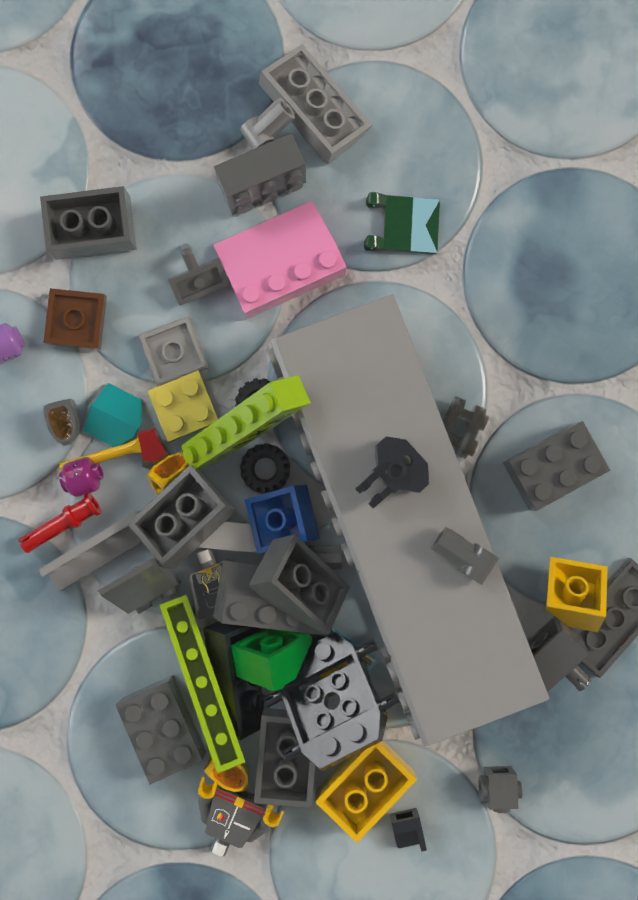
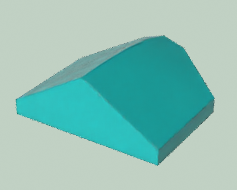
M108 383L92 404L83 432L113 447L124 444L135 437L142 424V400Z

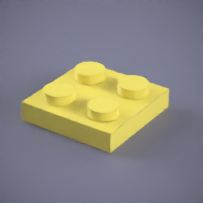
M199 370L148 390L168 442L204 429L219 419Z

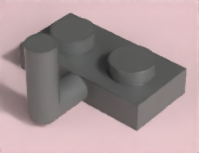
M187 243L181 245V254L188 270L168 278L179 306L230 285L219 258L198 266L191 246Z

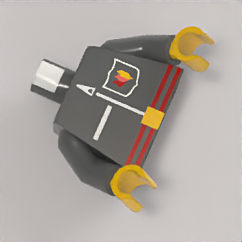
M205 777L201 778L198 788L201 821L207 825L205 833L214 837L210 848L214 854L224 857L230 844L237 848H242L246 842L255 841L268 832L271 827L279 825L284 811L275 813L272 811L274 805L270 804L266 810L267 804L254 803L255 794L246 790L232 792L219 786L218 780H214V784H207L204 781Z

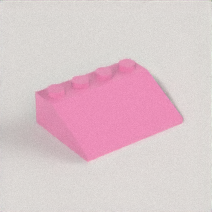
M313 201L214 244V248L247 319L346 275L347 267Z

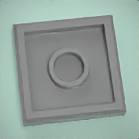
M189 316L138 335L157 387L195 371H203L209 368Z

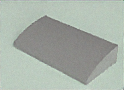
M303 44L261 71L259 85L273 101L281 98L290 105L295 117L292 124L327 164L349 149L371 128L372 124Z

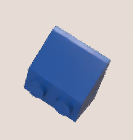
M293 485L244 499L257 554L265 553L273 539L293 534L304 543L320 539L307 485Z

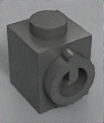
M512 766L484 767V775H479L478 778L481 804L487 803L489 809L497 813H508L510 809H519L518 799H522V785L520 781H517V773Z

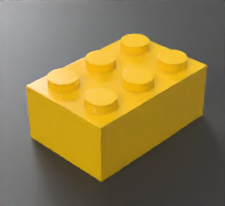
M382 740L378 744L346 759L315 791V803L358 843L414 784L417 778L414 769Z

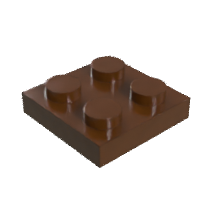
M50 288L43 343L47 345L101 350L107 296L101 293Z

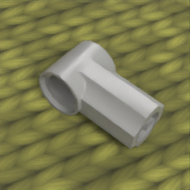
M277 98L260 116L247 120L241 126L240 131L253 150L274 141V137L295 119L294 111L283 99Z

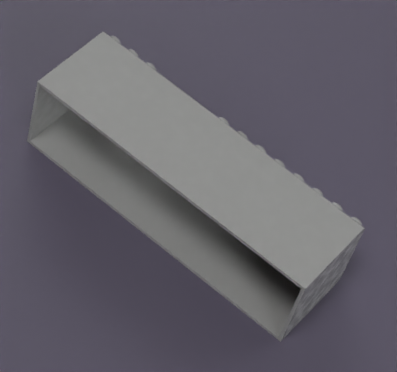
M394 294L272 339L270 341L272 348L267 351L278 380L299 375L311 402L293 414L292 418L297 430L302 428L304 431L303 434H300V439L306 455L312 454L315 460L310 465L316 481H323L326 489L321 491L327 509L332 507L335 516L331 517V521L337 536L344 537L345 542L341 543L345 558L349 566L353 564L355 566L385 647L380 650L395 690H402L397 694L414 739L421 738L424 746H430L549 700L550 698L498 563L496 562L481 585L459 571L458 566L431 550L438 535L447 527L473 545L476 543L494 554ZM386 436L406 439L428 463L429 485L420 493L398 490L395 494L391 493L375 508H372L368 504L371 498L380 493L386 486L377 478L365 492L359 494L355 488L372 474L371 470L376 467L375 446ZM403 456L402 463L405 466H409L410 458Z

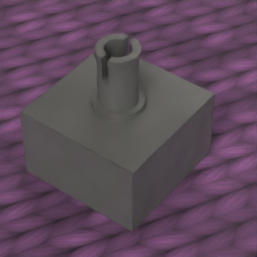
M553 616L528 640L531 652L547 692L564 677L578 691H582L585 689L582 684L584 683L588 686L592 681V678L578 666L589 655L582 636L574 628L568 627L557 617Z

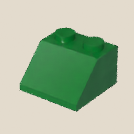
M264 628L231 645L236 676L270 691L283 689L286 684L296 679L311 645L312 635Z

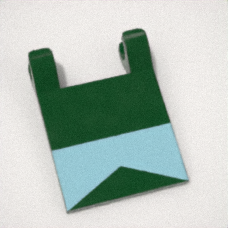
M370 192L366 198V206L368 208L385 207L384 238L368 235L364 240L365 250L437 254L440 199L392 196L378 192Z

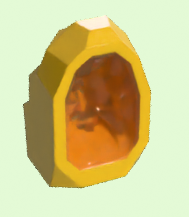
M183 453L167 456L148 472L147 477L150 485L157 494L161 493L189 466L183 457Z
M212 757L208 759L203 771L213 781L218 780V785L223 789L239 792L245 791L249 785V771L244 763L218 774Z

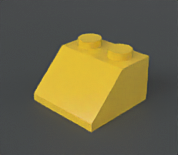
M550 556L546 610L568 627L598 632L606 618L608 566Z

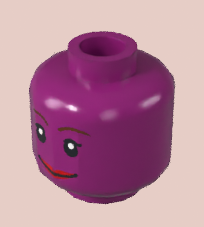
M88 457L64 464L62 471L59 473L62 489L75 497L97 491L100 488V480L104 478L101 465L99 463L95 464Z

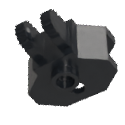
M386 436L375 446L376 467L371 470L373 473L355 489L359 494L365 492L377 478L386 486L380 493L371 498L368 504L372 508H375L391 493L395 494L398 490L420 493L429 485L428 463L406 439ZM403 456L410 458L409 466H405L402 463Z

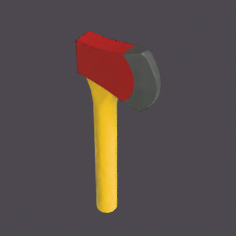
M155 427L138 432V437L129 443L64 461L59 466L62 471L64 464L84 457L92 459L97 464L124 455L141 453L142 467L152 469L154 465L171 454L163 444Z

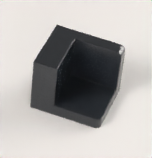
M417 808L391 813L390 818L397 848L419 844L421 852L427 851Z

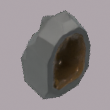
M65 399L43 406L47 428L55 441L62 446L72 444L78 437L80 430L79 415L75 401Z

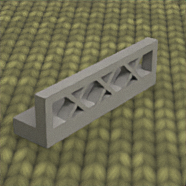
M135 511L38 569L41 576L49 575L59 592L139 545L142 541L128 523L140 511Z

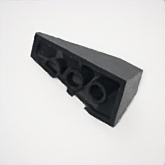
M218 621L203 628L206 649L236 737L241 741L261 729V717L264 708L263 697L265 695L262 693L261 686L236 676L231 645L264 628L223 624Z

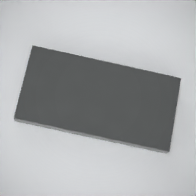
M627 558L607 581L606 618L599 631L592 632L574 628L582 636L589 654L581 663L599 679L638 636V564L632 558Z

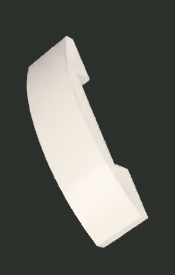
M225 521L199 546L200 548L257 552L249 523Z

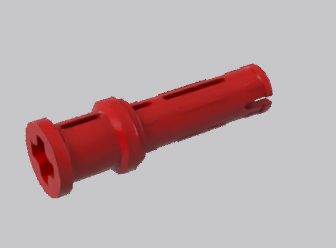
M91 493L86 494L84 499L76 504L65 506L62 513L20 537L18 539L21 543L20 546L24 552L30 553L71 527L78 528L89 517L100 515L102 513L101 508Z

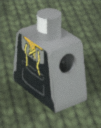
M210 548L195 554L201 570L189 575L198 620L214 614L223 561L216 563Z

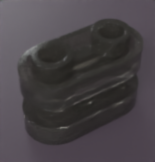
M455 396L448 408L443 424L451 444L456 447L455 455L465 460L468 455H474L479 441L475 440L479 430L483 431L485 429L489 416L486 415V408L475 405L472 411L464 409L466 400ZM459 419L467 421L461 436L453 434Z

